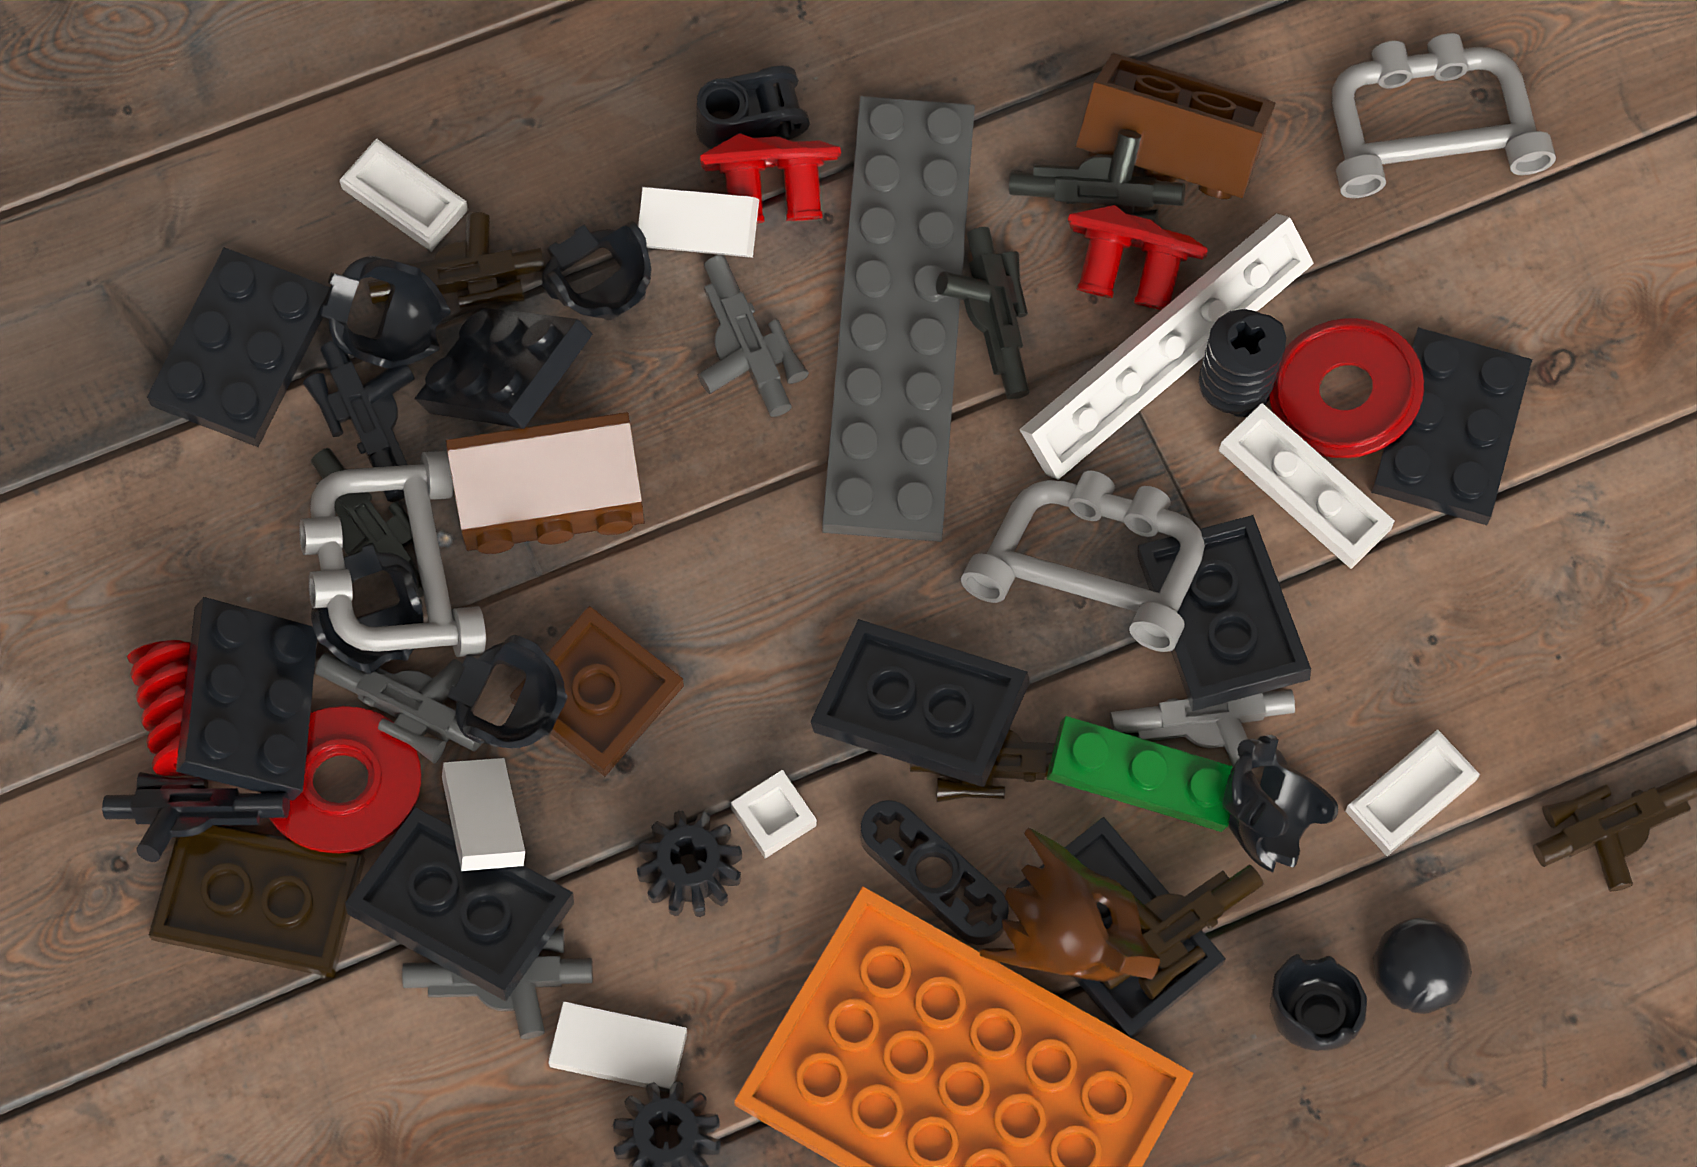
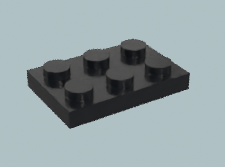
M224 247L147 396L150 405L259 447L323 319V316L318 315L321 304L325 305L330 287Z
M481 308L479 312L474 313L464 322L459 331L460 338L446 357L438 360L429 369L425 377L426 383L414 399L430 414L524 429L593 334L577 318Z
M1418 327L1412 348L1419 358L1423 371V400L1415 419L1408 429L1398 439L1384 447L1371 493L1487 526L1493 513L1533 359Z
M1254 515L1201 528L1205 544L1202 561L1177 612L1182 617L1185 626L1175 648L1171 650L1192 712L1310 680L1311 667ZM1172 536L1138 545V560L1148 588L1151 591L1160 593L1180 550L1179 541Z
M203 597L194 607L176 772L260 793H288L290 800H295L303 792L317 636L313 626Z
M858 619L810 722L814 733L984 787L1029 686L1028 671Z
M415 807L347 899L345 906L347 914L506 1002L574 905V896L572 891L526 866L461 871L452 827Z
M1104 817L1065 847L1084 866L1097 874L1117 881L1121 886L1123 885L1128 891H1131L1144 905L1157 896L1170 894ZM1025 878L1014 888H1023L1031 884ZM1097 902L1096 905L1106 929H1109L1112 924L1111 912L1106 905ZM1199 931L1182 944L1188 952L1199 945L1203 949L1205 956L1175 976L1153 1000L1141 988L1138 982V978L1141 977L1130 976L1111 990L1102 981L1074 977V979L1117 1030L1133 1038L1224 964L1226 958L1203 931Z

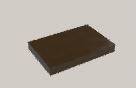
M212 825L197 835L176 837L149 937L152 941L334 978L350 920L345 902L360 882L365 863L364 855L357 852H319L300 846L288 838L225 825Z

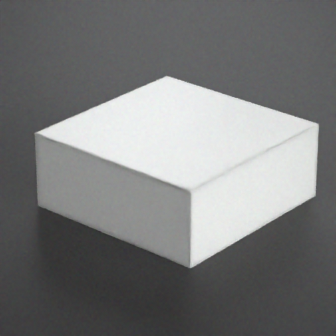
M783 770L731 802V810L764 858L769 857L816 827L815 816Z

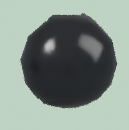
M1425 917L1412 918L1400 922L1386 931L1372 958L1376 983L1391 1004L1402 1009H1408L1413 1013L1428 1014L1450 1004L1457 1003L1463 996L1472 974L1467 945L1449 925Z
M1300 954L1291 956L1274 975L1270 1010L1278 1031L1290 1043L1308 1050L1324 1051L1343 1047L1355 1039L1366 1020L1368 998L1358 977L1342 965L1337 964L1333 957L1326 956L1316 960H1303Z

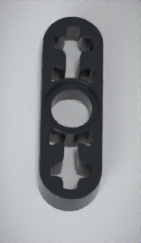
M885 800L877 802L868 808L861 821L860 838L862 846L869 856L966 942L984 945L995 941L1004 932L1002 920H1008L1009 906L1004 894L902 803ZM880 820L886 825L891 824L894 820L901 823L899 836L911 849L916 839L919 838L924 842L911 852L906 865L903 866L898 862L904 856V849L891 838L884 840L882 843L876 841L878 827L875 823ZM929 857L941 858L951 867L952 877L942 887H927L917 878L916 868L918 864ZM963 879L970 883L965 887L964 896L978 907L982 906L986 901L993 905L990 918L994 923L990 926L983 921L977 922L974 926L970 925L967 922L970 910L957 896L951 907L943 903L957 892Z

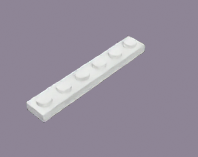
M1275 214L1019 429L1046 475L1059 480L1202 359L1207 348L1210 330L1219 317L1229 311L1239 309L1258 311L1314 264L1290 217Z

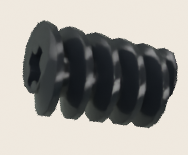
M1248 309L1229 311L1217 319L1210 330L1198 382L1202 396L1212 407L1236 417H1248L1261 403L1267 404L1279 371L1283 353L1285 352L1287 337L1283 324L1271 315Z

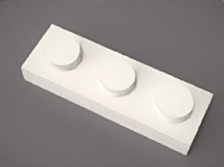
M1263 403L1221 442L1219 451L1350 569L1392 529L1395 521Z

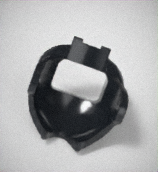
M628 222L617 230L606 229L591 233L583 224L575 229V234L560 244L556 241L547 247L551 259L546 264L542 273V285L552 299L560 300L564 306H568L582 315L610 321L645 299L646 290L651 279V263L646 238L635 222ZM603 247L608 249L621 268L610 278L584 293L574 292L562 275V272L597 249Z
M366 256L350 264L342 275L330 273L328 283L331 284L326 303L325 305L321 304L318 315L329 318L331 336L343 352L365 362L391 369L392 367L415 363L440 350L436 337V327L443 318L451 313V310L436 284L420 268L378 256ZM368 277L388 282L391 287L378 333L373 338L355 334L347 326L349 312L359 281Z
M373 542L363 545L362 551L344 557L345 568L350 572L351 581L384 570L391 575L400 598L398 603L357 617L356 619L359 622L370 627L424 622L423 604L417 590L419 582L413 567L407 560L392 553H378ZM327 607L312 608L311 621L319 643L326 646L341 661L367 674L373 673L389 660L407 661L414 650L403 649L379 652L360 650L347 644L335 632Z
M511 635L505 642L487 649L478 659L466 655L462 664L465 669L456 687L451 686L447 695L448 698L457 702L456 721L460 731L466 738L479 744L486 743L494 747L522 748L550 736L555 722L565 706L567 694L565 693L563 677L558 667L536 643L518 635ZM497 664H505L526 674V680L519 698L508 719L501 726L494 725L473 714L482 691Z
M1264 735L1257 740L1246 739L1239 743L1237 748L1239 758L1231 769L1222 804L1223 808L1230 813L1229 828L1244 851L1260 867L1273 873L1276 862L1290 867L1296 866L1300 854L1299 841L1310 824H1327L1334 821L1338 815V804L1324 788L1288 766L1283 754L1277 750L1279 741L1277 737ZM1264 766L1259 784L1252 769Z

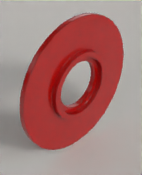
M1336 319L1306 330L1285 348L1273 390L1269 395L1273 413L1321 456L1331 458L1360 457L1388 446L1408 429L1415 419L1423 400L1424 377L1416 352L1407 340L1393 329L1366 319ZM1345 365L1357 366L1365 370L1372 379L1373 388L1371 395L1361 406L1351 410H1338L1324 402L1320 395V386L1324 377L1331 370Z
M351 706L329 707L311 712L303 792L295 800H290V812L287 818H270L276 828L300 846L325 853H348L363 850L382 842L396 832L409 817L417 803L421 789L422 774L416 749L378 730V725L383 718L394 723L392 720L377 712ZM350 756L359 760L367 769V786L355 799L348 802L335 803L325 800L316 792L313 786L315 771L321 763L331 757Z

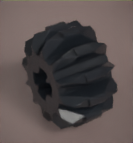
M678 810L674 813L675 828L673 830H670L665 824L655 821L651 829L657 842H641L638 847L639 856L648 861L637 868L638 880L640 882L653 883L647 892L648 899L652 903L661 902L670 896L668 908L669 913L674 916H678L682 912L685 902H692L693 912L696 917L704 916L706 910L704 899L707 897L715 904L724 906L728 902V895L722 885L738 886L741 881V872L731 866L742 860L741 847L732 844L726 845L731 837V828L727 824L720 825L709 832L710 814L705 811L697 816L695 825H687L686 815L683 811ZM693 854L694 860L698 863L699 871L686 873L681 863V857Z
M675 1081L670 1088L669 1098L661 1099L659 1087L653 1082L646 1086L650 1101L646 1106L633 1096H629L624 1101L626 1109L635 1119L618 1118L614 1120V1132L628 1139L620 1141L613 1149L617 1159L634 1158L628 1167H709L699 1154L716 1155L720 1153V1141L706 1135L720 1127L718 1115H700L707 1104L706 1096L703 1093L699 1092L693 1095L684 1104L682 1103L684 1099V1085L681 1082ZM670 1124L678 1126L677 1132L680 1143L677 1146L669 1149L668 1142H664V1149L655 1147L657 1141L654 1130L665 1125L666 1131H669Z

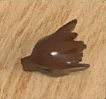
M1027 828L1024 834L1036 850L1044 867L1042 869L1027 864L1021 871L1031 885L1023 888L1008 887L1004 897L1019 921L1002 920L1003 929L1013 943L1014 949L984 948L980 949V956L1015 966L1102 982L1114 980L1123 974L1153 979L1158 970L1160 958L1141 933L1139 912L1132 892L1123 889L1120 883L1112 878L1097 874L1084 866L1062 845L1031 828ZM1097 902L1106 905L1111 912L1112 924L1109 929H1106L1096 905Z

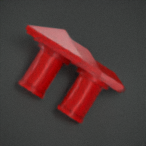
M739 133L701 154L700 161L705 172L719 171L721 174H726L727 195L749 196L759 199L757 224L765 222L762 208L760 171L772 167L784 170L787 202L786 221H808L823 218L820 203L818 167L823 166L824 161L838 160V157H841V148L820 140L792 142L781 137L752 138Z
M1115 205L1069 214L1068 222L1073 232L1083 234L1085 238L1089 239L1080 283L1077 285V290L1084 293L1113 298V288L1123 249L1133 246L1141 248L1143 252L1147 253L1134 303L1147 308L1162 310L1171 302L1181 261H1187L1188 257L1200 260L1207 258L1208 248L1191 236L1162 229L1152 220L1126 214Z

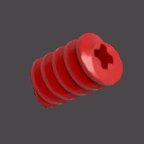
M166 640L145 644L134 649L126 656L129 663L133 664L130 672L131 679L134 685L139 687L135 696L139 707L144 709L141 716L142 725L145 730L150 732L146 742L150 752L155 754L152 768L155 774L161 776L177 777L188 775L176 772L190 642L182 640Z

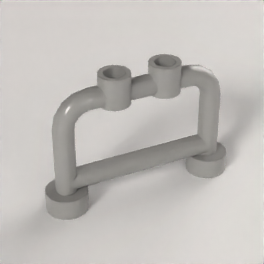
M1454 33L1442 34L1430 40L1427 44L1429 52L1427 54L1408 56L1403 42L1388 41L1382 43L1372 50L1373 61L1362 62L1348 67L1337 77L1332 88V108L1345 161L1337 166L1336 175L1341 194L1348 198L1367 197L1383 189L1386 185L1383 164L1505 148L1510 170L1517 175H1530L1544 171L1556 161L1551 136L1546 132L1537 131L1523 76L1517 64L1505 53L1493 48H1463L1461 37ZM1473 70L1490 71L1497 76L1500 82L1511 124L1365 143L1354 100V94L1361 86L1379 83L1383 88H1397L1407 84L1413 78L1435 76L1440 81H1450L1460 78L1467 71Z
M447 451L422 452L420 464L358 468L334 472L322 479L313 491L310 505L311 518L301 519L299 525L303 555L318 554L321 571L309 573L310 601L312 608H328L329 618L335 632L347 644L360 650L378 652L452 645L457 657H466V655L478 656L484 653L486 634L484 618L480 607L451 609L430 500L448 499L453 495L454 487ZM404 491L429 623L370 627L356 619L352 606L351 575L349 570L345 568L342 551V526L334 508L338 497L348 493Z
M1085 471L1077 485L1066 481L1047 480L1034 483L1021 491L1012 502L987 554H975L971 557L961 576V583L973 596L992 603H998L1005 599L1015 577L1135 611L1136 615L1129 628L1132 637L1149 649L1168 652L1175 648L1184 629V621L1177 612L1202 561L1205 544L1201 530L1190 518L1168 510L1171 501L1163 491L1151 486H1142L1137 490L1133 500L1113 495L1115 485L1109 477L1097 471ZM1051 503L1069 507L1076 516L1084 520L1098 521L1101 517H1106L1124 522L1131 531L1138 535L1152 537L1157 532L1176 538L1180 543V550L1160 593L1017 553L1015 550L1034 512L1039 507Z

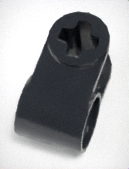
M783 65L771 66L758 72L728 78H716L707 82L700 89L697 96L696 134L700 142L707 148L712 149L739 133L752 138L781 137L786 140L803 134L809 128L810 121L807 112L800 109L795 92L798 78L795 69ZM726 111L734 116L728 119H718L713 117L711 113Z

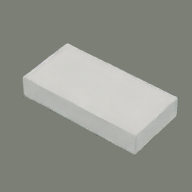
M378 139L374 140L340 179L341 187L345 192L431 252L468 211L467 202Z
M643 187L638 227L646 238L647 248L753 258L759 199L749 196Z
M1437 729L1347 806L1345 812L1379 849L1388 856L1472 785L1480 774Z
M505 759L444 762L442 781L461 871L524 866L525 848Z
M563 1001L548 1063L552 1068L645 1088L647 1084L654 1082L660 1091L670 1093V1088L677 1079L687 1037V1028Z

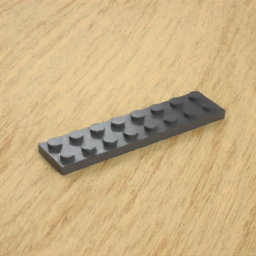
M860 96L824 502L823 533L942 542L960 299L939 295L936 291V281L939 274L943 271L962 275L975 105Z

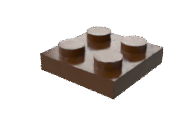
M591 606L582 613L546 654L558 667L563 677L565 693L567 694V701L555 722L551 735L604 777L684 687L682 677ZM526 678L510 695L513 705L516 704Z

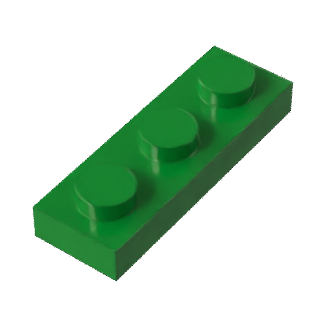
M1065 716L1060 722L1047 780L1219 832L1226 829L1229 824L1230 813L1223 808L1222 802L1233 766L1069 716Z

